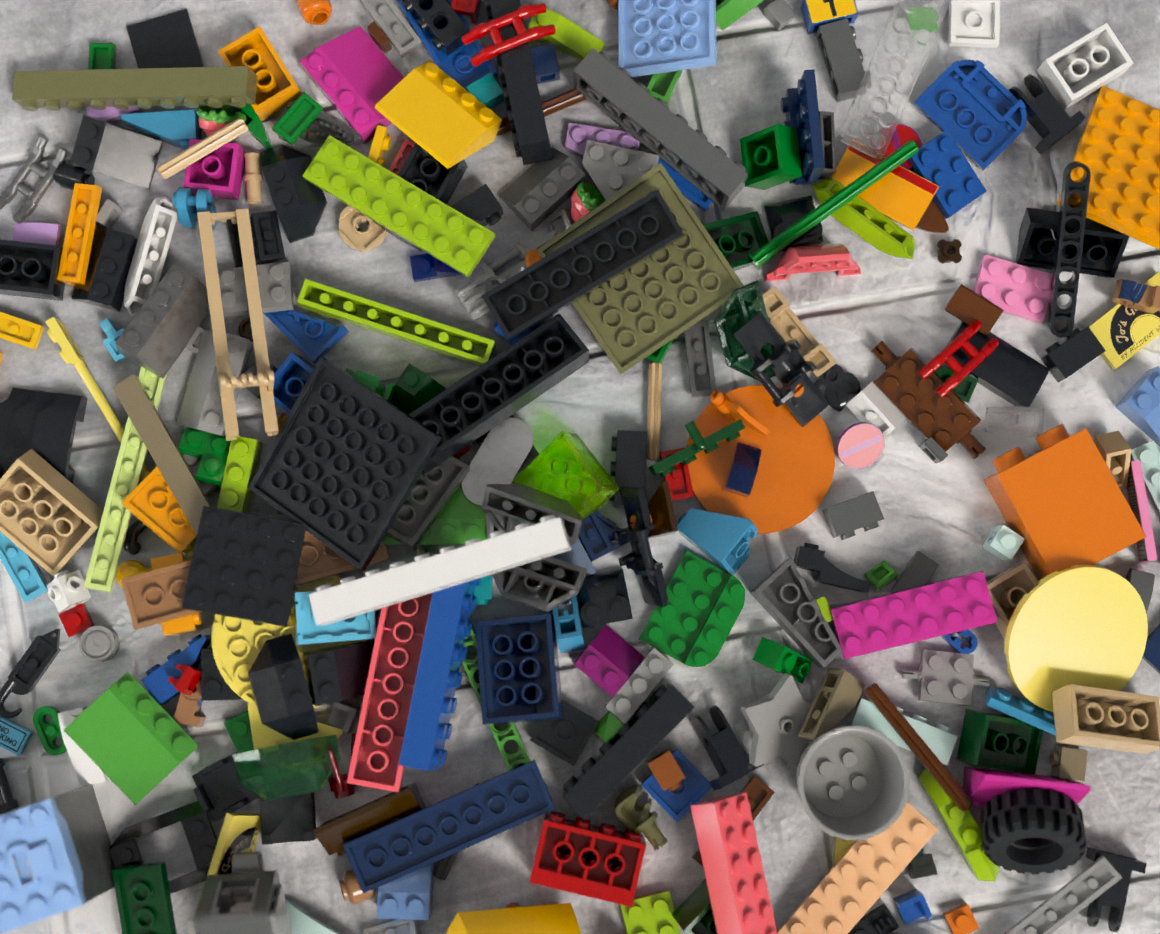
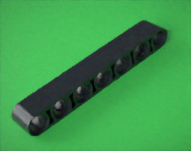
M1078 161L1069 163L1063 173L1049 303L1048 327L1052 334L1059 338L1069 336L1074 328L1091 177L1088 166ZM1076 167H1082L1084 172L1082 178L1075 181L1072 180L1070 176L1071 171ZM1073 193H1079L1081 196L1080 202L1075 206H1070L1068 204V197ZM1069 219H1077V228L1073 231H1066L1065 223ZM1073 244L1075 246L1074 253L1070 256H1063L1062 250L1064 246ZM1063 270H1072V277L1069 280L1061 281L1059 279L1060 273ZM1063 294L1069 295L1070 299L1066 305L1060 306L1057 304L1059 296ZM1059 319L1067 321L1066 327L1062 330L1054 329V324Z

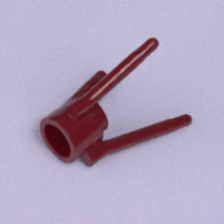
M352 733L351 735V759L356 739V733ZM329 749L328 755L335 777H332L323 756L318 760L329 782L331 792H334L335 799L355 794L354 786L357 785L347 783L348 774L340 775L333 750Z

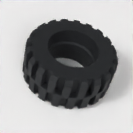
M1025 787L1018 788L1016 791H1004L1002 795L997 794L991 800H988L981 810L982 849L990 861L998 867L1002 866L1005 870H1014L1025 874V872L1032 874L1046 872L1048 874L1054 873L1055 870L1062 871L1067 869L1069 865H1075L1082 858L1087 848L1082 809L1072 798L1070 799L1063 793L1058 794L1055 790H1042L1037 787L1026 789Z

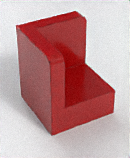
M452 0L451 7L456 14L470 16L471 23L477 24L481 0Z

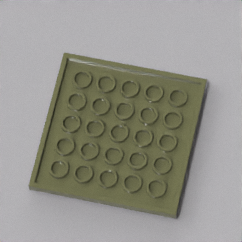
M662 163L537 249L541 258H544L658 189L683 231L684 237L572 303L620 374L746 290Z

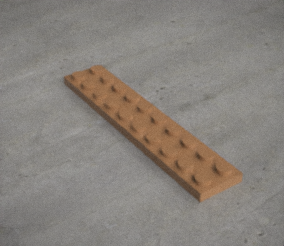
M306 531L295 586L358 568ZM384 539L368 566L389 560ZM192 560L121 579L134 630L199 613L198 611L182 609Z

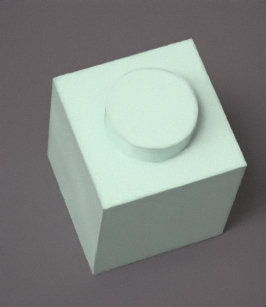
M999 525L995 526L982 547L1002 561L1012 560L1025 538L1007 526Z

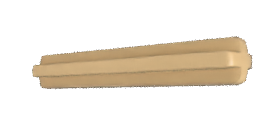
M238 118L162 163L157 169L161 176L167 179L247 132L248 127L242 118Z
M655 362L650 363L648 366L647 460H659L662 364Z

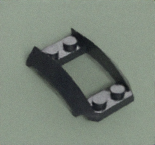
M195 801L126 827L109 847L115 868L144 864L135 838L181 821L197 870L169 880L170 894L204 882L218 842L208 812H204L199 801Z

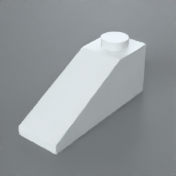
M88 707L58 713L62 739L81 787L108 781L105 773L64 732V729Z

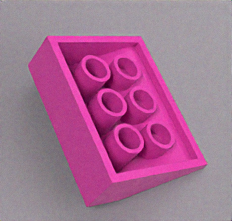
M361 26L318 46L299 61L304 72L364 144L374 138L377 125L388 127L392 124L391 121L375 109V105L404 77Z
M964 766L963 790L973 801L972 805L984 806L988 800H991L997 794L1002 795L1004 791H1016L1018 788L1025 787L1026 789L1037 787L1042 790H1055L1058 794H1066L1078 804L1091 789V785L1055 776Z

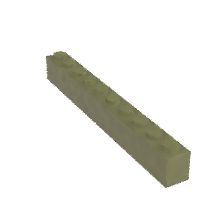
M248 66L15 71L12 100L27 111H37V108H46L52 111H58L60 108L82 110L83 107H91L97 110L115 107L125 110L131 106H137L142 109H151L152 106H161L167 109H173L175 106L198 108L199 105H208L213 108H220L222 105L245 107L246 104H255L257 75Z

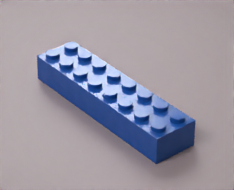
M482 578L433 592L398 765L433 771L440 769L441 765L445 764L447 750L444 749L445 741L450 738L452 732V724H449L451 713H455L457 698H454L455 690L460 687L462 681V673L459 672L461 662H465L467 647H464L466 637H469L471 634L472 622L469 619L471 611H475L477 596H474L475 587L480 585Z

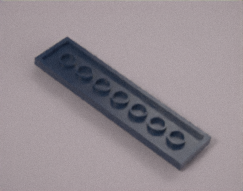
M532 760L343 844V847L364 894L555 809V805L536 761Z

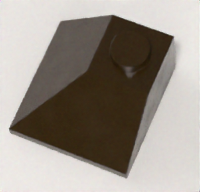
M668 480L662 481L648 502L652 524L655 529L650 530V533L647 534L648 539L675 534L678 531Z

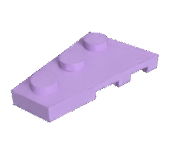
M569 123L565 149L583 158L587 140L636 151L639 150L640 142L626 131Z

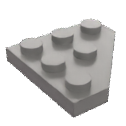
M587 140L582 167L594 182L604 201H607L657 166L659 155Z

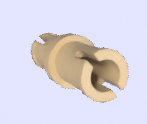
M245 153L246 175L243 176V181L246 183L247 204H262L261 182H263V175L260 174V154Z

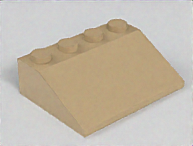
M30 449L20 456L0 479V532L54 576L98 531L103 510L33 449Z

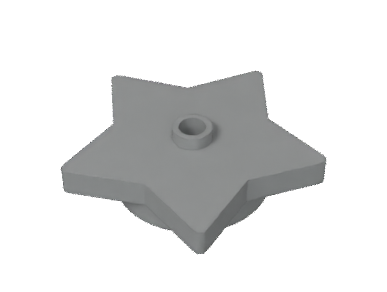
M784 673L772 692L765 694L758 701L740 707L749 724V732L752 737L749 763L755 767L779 757H784L798 764L803 751L808 746L809 740L798 737V734L812 703L803 700L796 682L790 674Z

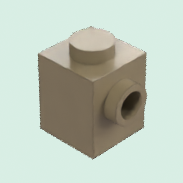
M1063 743V746L1054 745V750L1050 752L1049 763L1052 766L1051 775L1058 778L1085 781L1088 750L1080 749L1079 745Z

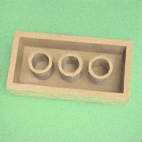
M1074 684L1066 685L1052 692L1056 742L1147 754L1160 749L1159 697Z

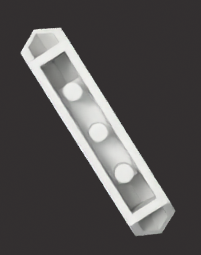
M165 196L155 198L147 211L128 272L124 291V305L131 316L137 314L159 284L178 211Z

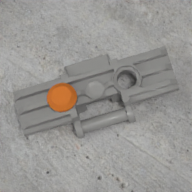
M556 229L526 248H523L518 242L512 250L489 264L484 263L481 265L484 274L455 291L474 321L490 311L481 296L488 292L487 285L489 283L499 285L541 260L542 258L537 249L558 235ZM519 256L523 260L499 276L494 274L496 270Z

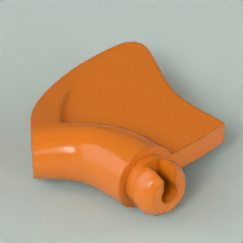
M716 390L711 394L710 400L719 413L734 421L741 419L743 425L762 435H768L770 431L752 418L739 405L733 403L725 393Z

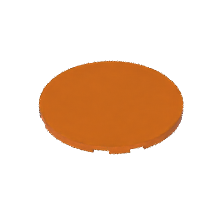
M763 385L740 387L725 393L733 403L739 405L770 432L765 436L744 425L745 428L739 431L740 437L728 443L726 439L721 440L717 443L719 448L708 454H705L704 450L695 454L697 459L690 462L688 468L696 499L708 512L751 520L758 529L757 534L780 532L799 524L809 517L822 503L831 486L834 475V446L824 420L818 414L804 427H801L784 403L778 407L773 404L774 399ZM711 403L700 414L695 424L702 437L705 438L736 421L719 413L718 409ZM690 435L686 447L694 444Z

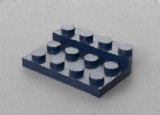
M815 69L804 70L801 79H798V87L787 89L786 97L781 98L782 113L786 112V121L783 122V125L797 129L802 177L789 181V184L794 183L795 185L816 184L825 168Z

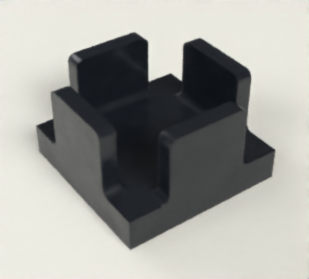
M238 751L192 776L197 786L193 791L203 811H209L214 821L226 816V813H232L259 798L260 790L257 791Z

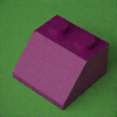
M605 625L575 661L574 665L614 697L635 671L644 656Z

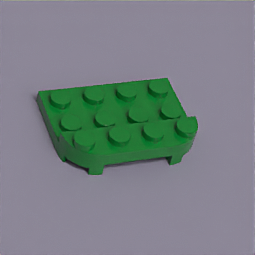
M686 551L666 587L668 596L667 606L655 607L639 640L685 665L703 667L711 663L719 654L744 606L745 588L735 576Z

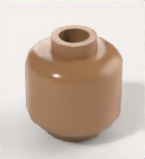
M353 869L346 871L342 876V880L339 881L344 900H349L351 904H358L369 900L375 895V889L364 894L362 893Z

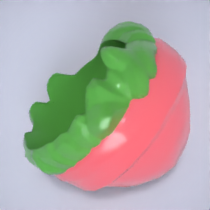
M205 105L197 109L199 126L207 137L238 118H242L244 122L247 120L245 114L230 110L228 105H223L220 108Z
M581 182L578 184L577 189L573 191L571 195V217L574 222H577L605 202L598 190L594 188V185Z

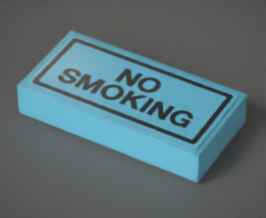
M0 716V747L18 756L22 755L34 732Z

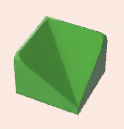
M608 711L599 720L594 731L606 743L617 734L624 724L613 713Z

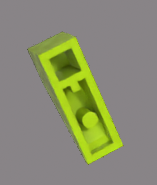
M547 8L546 13L534 15L528 26V29L535 26L553 24L556 33L536 39V41L545 45L554 44L555 49L580 60H583L593 48L600 52L605 45L603 41L572 21Z

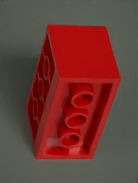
M551 811V814L545 813L529 883L632 907L646 848L645 838L640 835L641 833L635 834L629 829H626L625 832L617 831L615 829L616 826L607 823H601L600 826L592 825L591 820H584L582 817H576L575 820L565 818L566 814L557 811ZM566 844L570 850L561 852L558 846ZM591 850L595 856L586 858L583 853ZM614 856L618 857L619 862H616V864L610 863L609 859Z

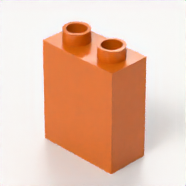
M1060 424L1035 437L1041 450L1025 457L1020 447H1016L991 460L997 473L983 480L1009 528L1025 538L1020 548L1038 581L1055 571L1059 572L1074 565H1094L1146 537L1086 428L1069 434L1064 424Z

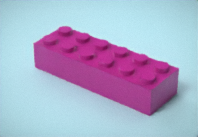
M983 571L831 609L844 659L998 622Z

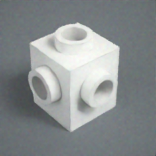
M68 570L59 572L53 576L54 580L47 585L49 598L54 602L59 613L83 604L91 598L88 589L84 587L85 578L82 577L79 570L71 573Z

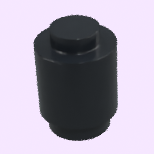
M68 163L60 164L56 168L55 182L63 188L74 190L75 183L94 185L95 183L91 170Z

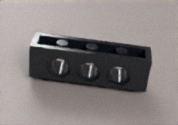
M446 0L401 1L409 14L413 12L418 18L416 22L424 33L426 31L432 36L431 41L438 51L443 50L448 56L464 44L461 37L468 33L469 29ZM425 4L433 5L428 10L421 9ZM441 22L447 24L443 29L436 28V25Z

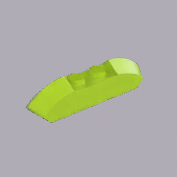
M834 178L824 179L811 185L820 204L845 188ZM856 196L831 214L843 226L852 230L864 241L870 243L881 252L896 258L913 259L915 250L914 237L859 196Z
M925 768L918 778L920 784L978 881L995 882L1000 867L990 861L984 854L981 830L968 809L964 812L960 811Z

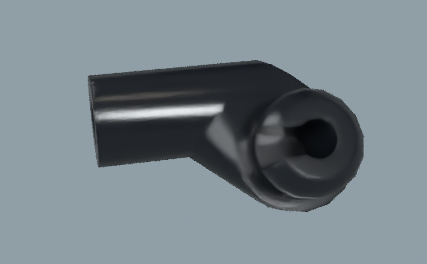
M139 519L127 529L123 545L124 550L131 555H136L140 552L141 545L137 542L138 536L148 528Z

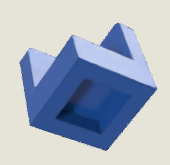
M915 888L893 898L904 924L921 917H925L928 920L933 918L923 893Z

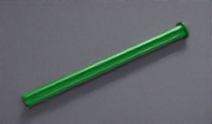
M910 140L753 254L748 253L747 256L757 270L761 269L760 265L915 155L919 150L916 143Z

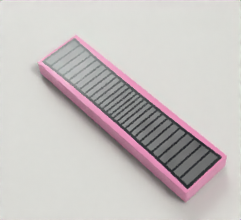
M1130 461L1128 484L1126 487L1129 506L1146 535L1144 539L1136 542L1139 562L1157 560L1141 461Z

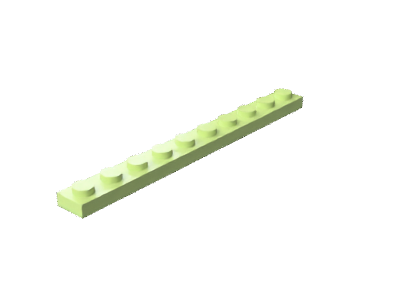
M141 366L138 379L158 412L167 374L162 379ZM129 416L84 587L87 589L108 593L112 592L132 514L121 503L139 485L148 451Z

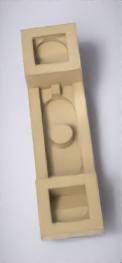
M776 286L755 300L766 320L784 343L789 340L798 341L801 345L798 352L805 361H812L817 367L815 371H810L816 378L837 363L823 344H819L789 308V302Z

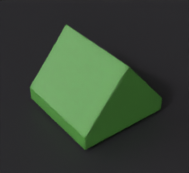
M883 560L865 573L864 576L868 582H871V586L877 593L897 579L898 573Z

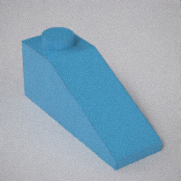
M195 109L121 114L122 121L128 127L180 149H188L190 139L202 140L201 128Z
M577 595L552 609L560 653L585 649Z

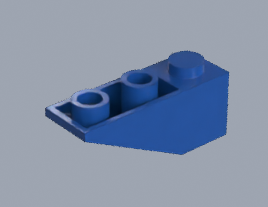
M199 634L188 642L189 647L183 651L180 649L174 651L167 657L168 662L162 666L157 664L146 671L148 676L141 681L159 705L168 703L181 693L174 689L175 686L168 681L169 677L179 679L182 676L181 670L176 668L177 664L197 669L202 660V649L208 648L212 640L211 635H204L202 637Z

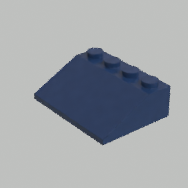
M549 613L475 621L483 725L564 719L558 648L553 615Z

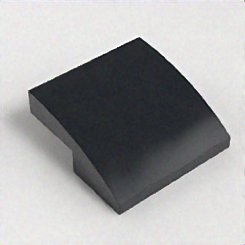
M276 210L252 213L250 225L256 265L285 259ZM227 219L226 227L234 268L243 267L238 226L233 224L231 219Z

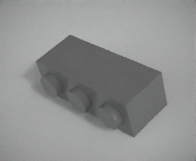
M848 18L819 26L816 38L836 101L841 102L865 95L870 85V76L863 69V54L861 49L856 47L854 27L849 25Z

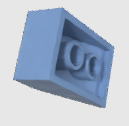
M1157 366L1146 371L1115 407L1159 446L1160 367Z
M434 863L378 887L377 919L429 920L432 915Z

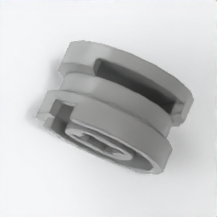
M98 625L85 630L79 642L81 653L86 658L102 662L111 660L117 654L120 646L119 637L113 629Z

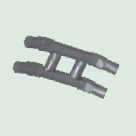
M41 134L36 144L33 145L25 163L9 186L0 194V210L15 198L17 191L29 198L12 216L13 220L18 224L35 211L38 206L37 204L54 181L56 168L60 164H65L69 153L67 149L60 147L48 168L49 170L39 165L38 163L43 157L49 140L48 137ZM31 171L42 177L35 190L24 184Z

